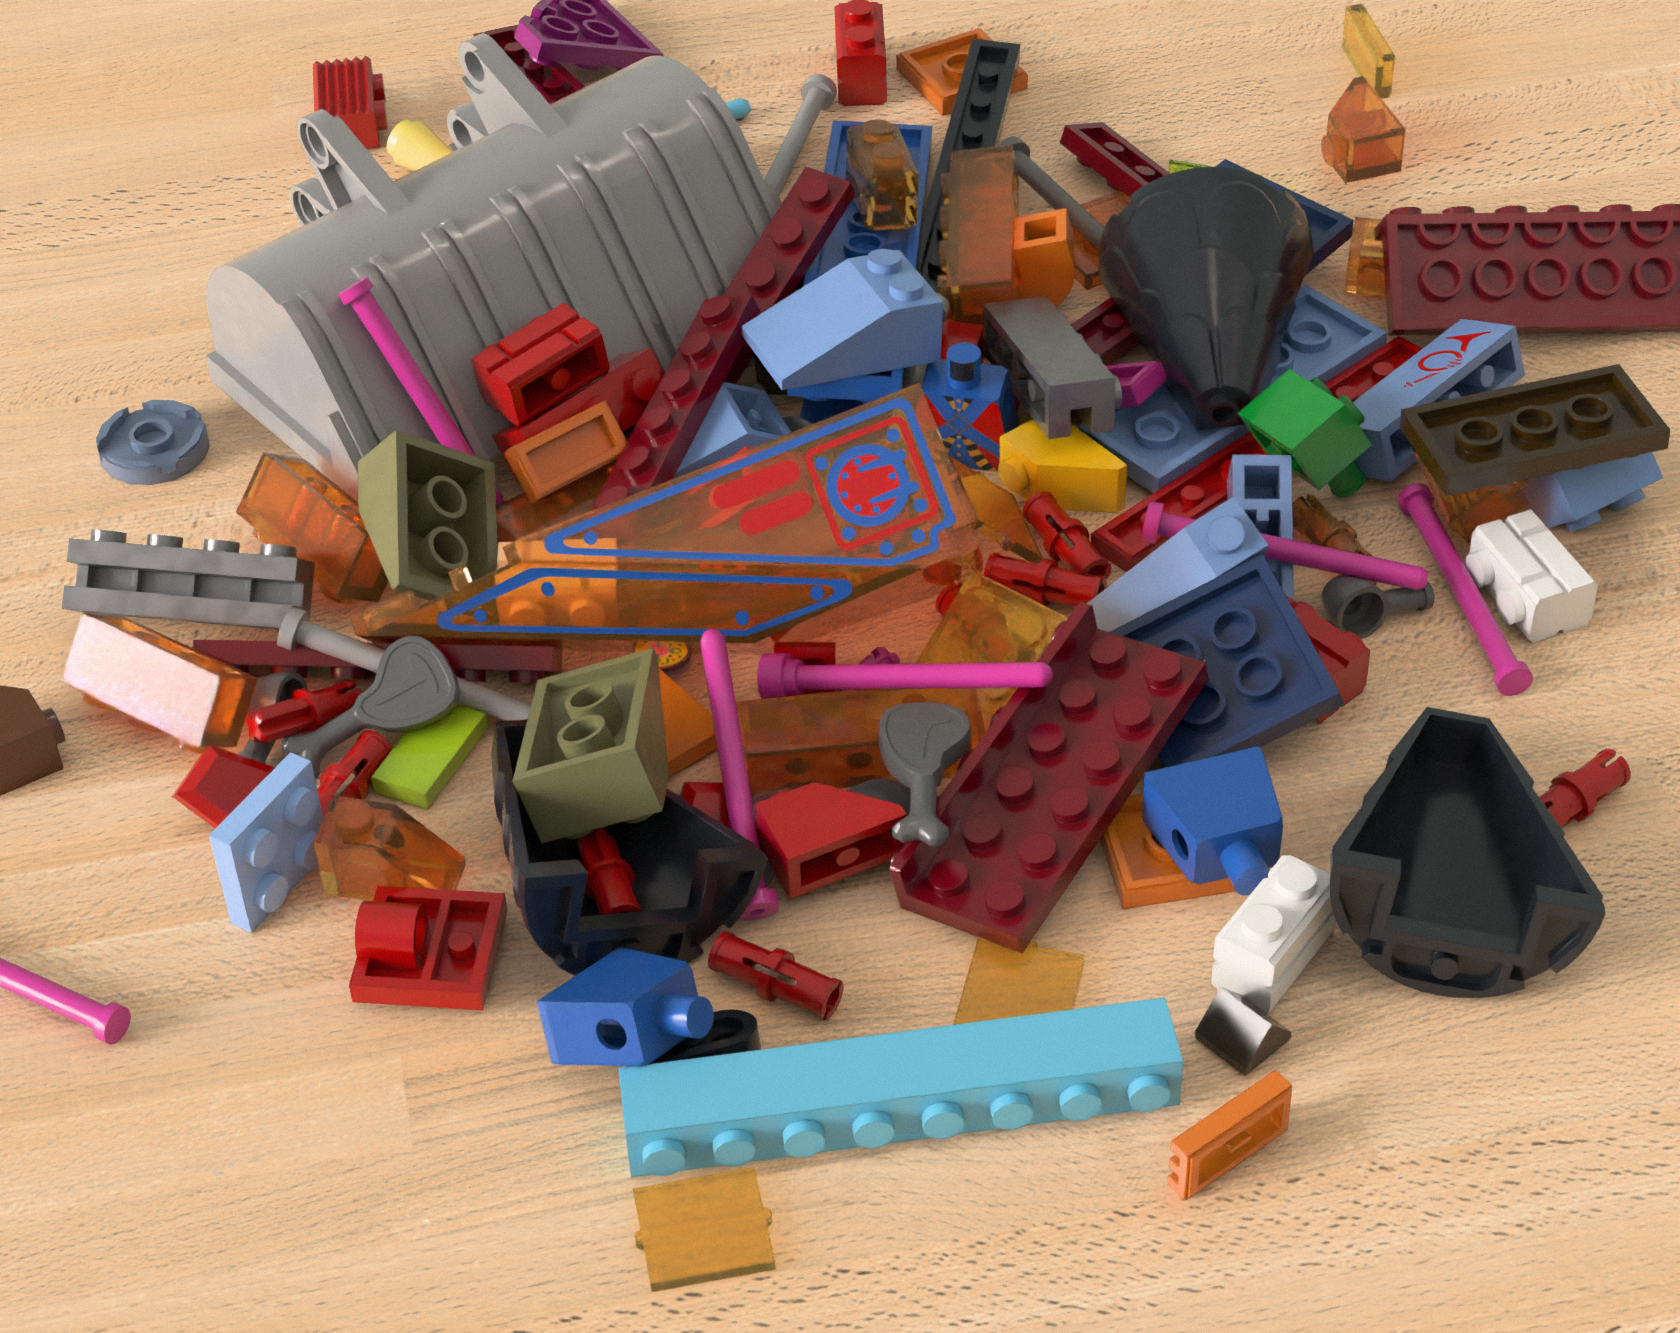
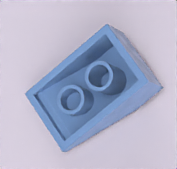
M877 249L871 251L868 255L844 260L742 325V337L780 389H792L940 362L944 302L900 250Z

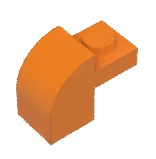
M1067 208L1014 218V254L972 261L971 294L975 308L983 309V304L1043 296H1046L1057 307L1066 299L1074 283V235Z

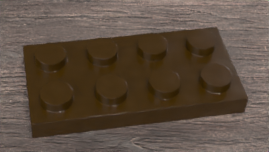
M1619 364L1401 409L1400 429L1445 496L1468 493L1476 489L1514 481H1524L1537 476L1570 469H1580L1589 465L1622 458H1632L1641 454L1668 449L1670 428Z

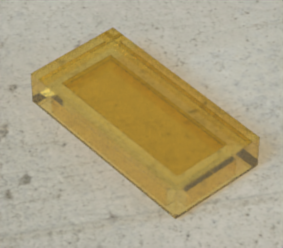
M1362 4L1346 6L1342 49L1372 99L1388 98L1392 91L1395 54Z

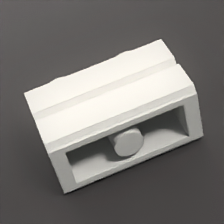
M1531 509L1508 516L1505 522L1498 519L1479 525L1472 532L1470 551L1465 561L1467 570L1477 588L1485 587L1495 599L1499 614L1504 622L1509 625L1516 624L1532 644L1554 637L1560 630L1563 633L1585 627L1592 620L1598 584Z
M1282 855L1269 871L1268 878H1264L1215 937L1213 958L1216 961L1212 967L1211 984L1217 991L1221 986L1241 994L1266 1013L1271 1012L1336 928V918L1330 897V874L1291 855Z

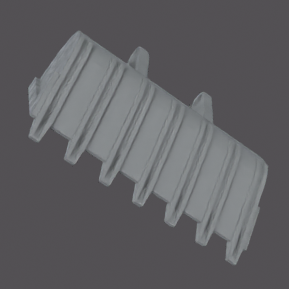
M482 33L462 42L459 46V60L466 75L462 77V80L473 102L465 103L449 111L447 115L448 130L454 142L450 144L453 152L393 181L339 116L333 117L327 111L320 109L300 118L297 123L299 140L318 179L313 177L291 187L290 201L301 227L215 268L211 272L206 288L207 310L215 347L214 352L206 355L211 381L358 504V461L395 430L440 444L350 303L344 305L338 296L340 292L364 277H368L374 287L370 289L371 294L475 456L488 461L501 454L492 435L512 422L505 418L501 411L497 412L484 402L480 395L471 363L472 357L481 353L488 346L498 344L502 339L529 324L534 318L544 315L562 303L576 311L580 318H586L599 328L603 336L608 361L621 354L651 347L665 373L704 300L723 296L782 204L773 183H765L737 121L714 87L709 88L697 74L674 59L664 56H649L549 104L497 42L489 35ZM805 275L794 292L804 286ZM753 356V358L751 359V361L749 362V364H748V366H747L746 368H748V367L752 366L753 364H755V363H754V356ZM636 424L623 431L624 436L632 433ZM495 477V487L502 496L497 479Z

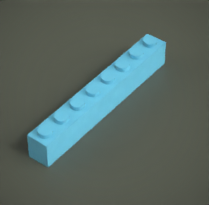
M1164 997L646 1064L643 1066L618 1068L630 1173L631 1177L646 1175L667 1176L678 1171L721 1165L734 1167L751 1161L789 1156L809 1157L819 1152L857 1147L878 1148L888 1143L925 1138L946 1139L957 1134L993 1129L1014 1130L1025 1125L1061 1120L1082 1121L1094 1116L1129 1111H1155L1162 1107L1180 1105L1183 1059Z

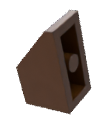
M0 685L1 796L64 769L57 744L65 741L61 724L51 707L42 711L28 689Z

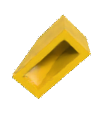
M1033 419L1000 436L999 480L1003 482L1008 490L1017 493L1026 501L1036 493L1046 491L1055 497L1063 510L1118 513L1125 509L1127 464L1072 423L1071 436L1048 439Z

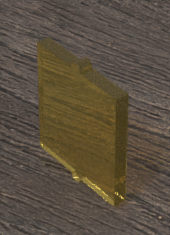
M978 937L953 1025L1073 1009L1085 964V955L1038 947L1035 941H1031L1023 954Z
M754 1167L633 1188L640 1228L634 1235L635 1245L639 1250H644L651 1292L776 1269L768 1227L772 1224V1212L769 1208L763 1207Z

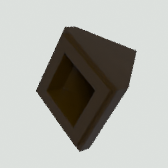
M1221 986L1195 1030L1196 1039L1245 1076L1288 1042L1292 1034L1291 1031L1244 996Z

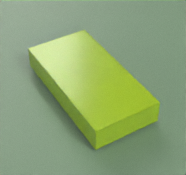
M458 704L448 716L421 729L405 732L371 776L374 792L428 810L487 731L486 713Z

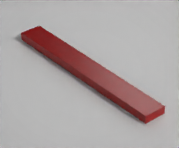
M1397 336L1324 384L1336 399L1341 395H1345L1354 402L1422 350V348L1401 336ZM1249 431L1092 532L1091 543L1107 560L1123 571L1128 572L1170 539L1157 536L1156 544L1141 541L1149 501L1163 503V513L1197 520L1227 501V477L1232 454H1267Z

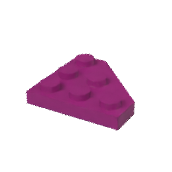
M541 0L533 7L530 17L524 15L519 20L514 36L530 53L529 57L533 61L550 67L557 66L558 62L572 63L586 70H597L598 66L614 67L617 70H621L646 57L664 55L607 0Z

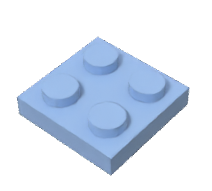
M291 752L209 835L230 922L251 933L269 913L275 912L281 907L287 894L309 871L316 869L321 864L326 853L330 850L312 763L310 760Z

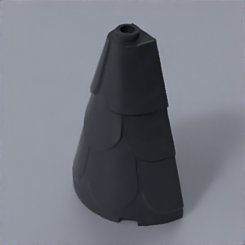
M1200 167L1178 171L1158 178L1131 194L1130 204L1118 215L1112 214L1104 228L1099 243L1100 281L1128 320L1130 331L1151 359L1162 362L1168 378L1163 383L1197 431L1244 425L1245 423L1238 415V412L1269 387L1281 358L1280 345L1296 309L1295 300L1314 253L1310 224L1305 212L1296 199L1285 189L1279 192L1265 184L1261 175L1228 167Z
M1426 707L1389 754L1385 771L1365 794L1362 807L1333 845L1331 854L1330 897L1332 909L1342 933L1349 934L1351 939L1362 950V959L1383 975L1404 986L1439 996L1482 998L1504 995L1525 989V980L1537 976L1550 968L1557 974L1572 963L1590 944L1606 914L1605 905L1602 902L1603 895L1565 840L1564 831L1534 791L1533 779L1490 718Z
M528 719L496 721L491 752L494 803L497 818L503 829V845L505 855L510 863L515 903L521 909L526 928L534 942L559 968L576 976L617 948L632 949L689 963L704 953L700 944L708 939L720 926L724 924L727 928H732L755 895L767 864L768 857L757 848L755 843L690 805L685 798L666 789L663 811L654 813L648 819L638 823L620 822L604 827L607 834L614 837L621 859L630 864L634 872L632 889L642 911L600 915L595 900L588 897L585 892L588 872L583 866L577 848L578 839L569 840L561 838L541 843L513 783Z

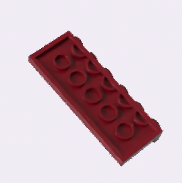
M1615 204L1605 206L1599 212H1580V207L1576 205L1555 206L1548 209L1547 212H1527L1526 207L1513 205L1498 208L1494 213H1475L1473 207L1456 206L1447 208L1442 213L1422 214V210L1418 207H1401L1393 209L1389 214H1386L1374 229L1375 240L1382 241L1388 336L1441 335L1461 319L1516 326L1517 334L1680 331V204H1663L1652 208L1651 211H1632V206Z
M1082 602L1077 605L1067 621H1062L1057 626L1051 643L1037 661L1044 662L1051 667L1053 672L1051 682L1045 687L1018 688L1005 707L997 709L990 721L989 729L973 751H968L962 757L957 773L942 794L936 796V816L948 827L949 838L939 846H929L922 841L901 843L892 856L889 868L902 909L1023 954L1144 773L1209 680L1206 662L1098 629L1093 606Z

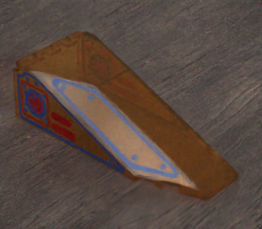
M919 382L511 542L502 547L509 563L508 565L473 581L467 566L453 569L448 573L454 590L420 606L417 603L414 592L406 591L351 617L350 620L355 634L373 643H394L396 640L406 636H420L433 644L561 647L562 651L635 652V650H646L654 647L655 651L661 652L688 651L687 653H702L700 640L703 633L710 629H717L725 637L728 654L763 655L774 652L775 642H803L940 594L945 587L952 583L958 585V582L966 584L965 582L973 580L982 574L984 564L979 533L969 527L975 524Z

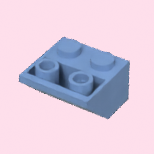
M724 382L681 462L672 483L676 485L697 477L706 468L723 463L745 446L768 449L794 439V435L766 391ZM798 447L792 448L785 452L796 453Z

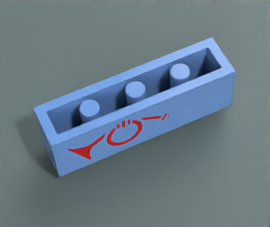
M1461 319L1356 399L1353 403L1365 418L1360 427L1372 444L1354 460L1365 477L1392 482L1420 459L1400 429L1401 409L1510 387L1525 376L1516 326Z

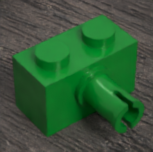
M1289 369L1238 412V415L1267 455H1291L1292 472L1316 489L1320 490L1328 484L1333 495L1337 498H1345L1353 495L1363 486L1365 475L1362 470H1359L1354 460L1372 446L1360 427L1365 418L1348 397L1341 395L1336 399L1326 385L1318 378L1314 377L1308 381Z

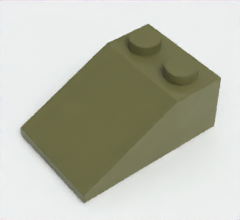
M398 430L391 433L358 461V512L392 590L454 607L496 586L498 547L494 462ZM497 597L466 612L474 614L477 609H482L486 613V618L494 620L499 616Z
M654 647L537 680L513 783L541 843L561 838L569 840L578 839L588 835L594 829L620 822L638 823L648 819L654 813L663 811L669 774L659 664Z

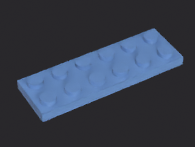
M1304 285L1300 288L1295 300L1296 309L1281 342V358L1270 385L1289 369L1308 381L1316 377L1321 382L1326 383L1385 345L1387 332L1308 285ZM1164 384L1154 391L1141 405L1115 409L1114 431L1092 433L1084 422L1078 425V429L1127 464V476L1152 493L1166 486L1250 431L1245 424L1197 431Z

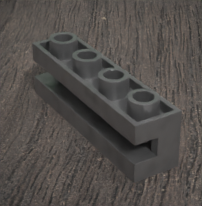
M1046 296L983 304L984 355L991 365L1003 366L1009 371L1014 395L1048 439L1071 436V410L1077 413L1092 433L1114 431L1115 409H1119L1122 404V390L1118 377L1107 369L1102 363L1100 356L1090 349L1085 343L1083 336L1074 330L1068 323L1066 316L1061 314Z
M91 529L90 540L69 538L67 562L78 565L76 585H64L62 609L93 614L280 630L286 613L294 606L308 612L309 622L315 562L296 558V547L261 544L260 554L239 553V542L204 539L203 550L183 548V538L157 534H147L146 545L126 543L127 533Z

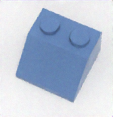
M1653 452L1632 458L1617 459L1585 466L1580 469H1570L1529 478L1524 481H1514L1490 487L1520 512L1531 509L1547 528L1566 524L1568 532H1572L1601 520L1602 518L1598 510L1609 504L1612 511L1644 499L1645 495L1642 488L1663 479Z

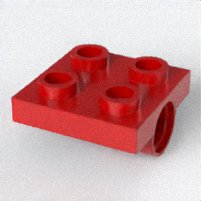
M377 885L373 901L364 900L359 907L356 918L355 950L357 958L349 982L352 1002L483 1011L508 911L505 893Z

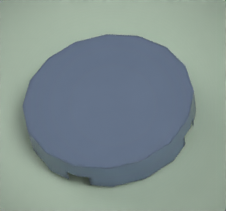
M150 400L142 402L143 409L129 413L128 407L119 410L102 424L96 437L102 467L111 477L128 484L153 485L173 481L197 467L205 459L210 447L206 425L202 421L200 413L194 407L175 400Z

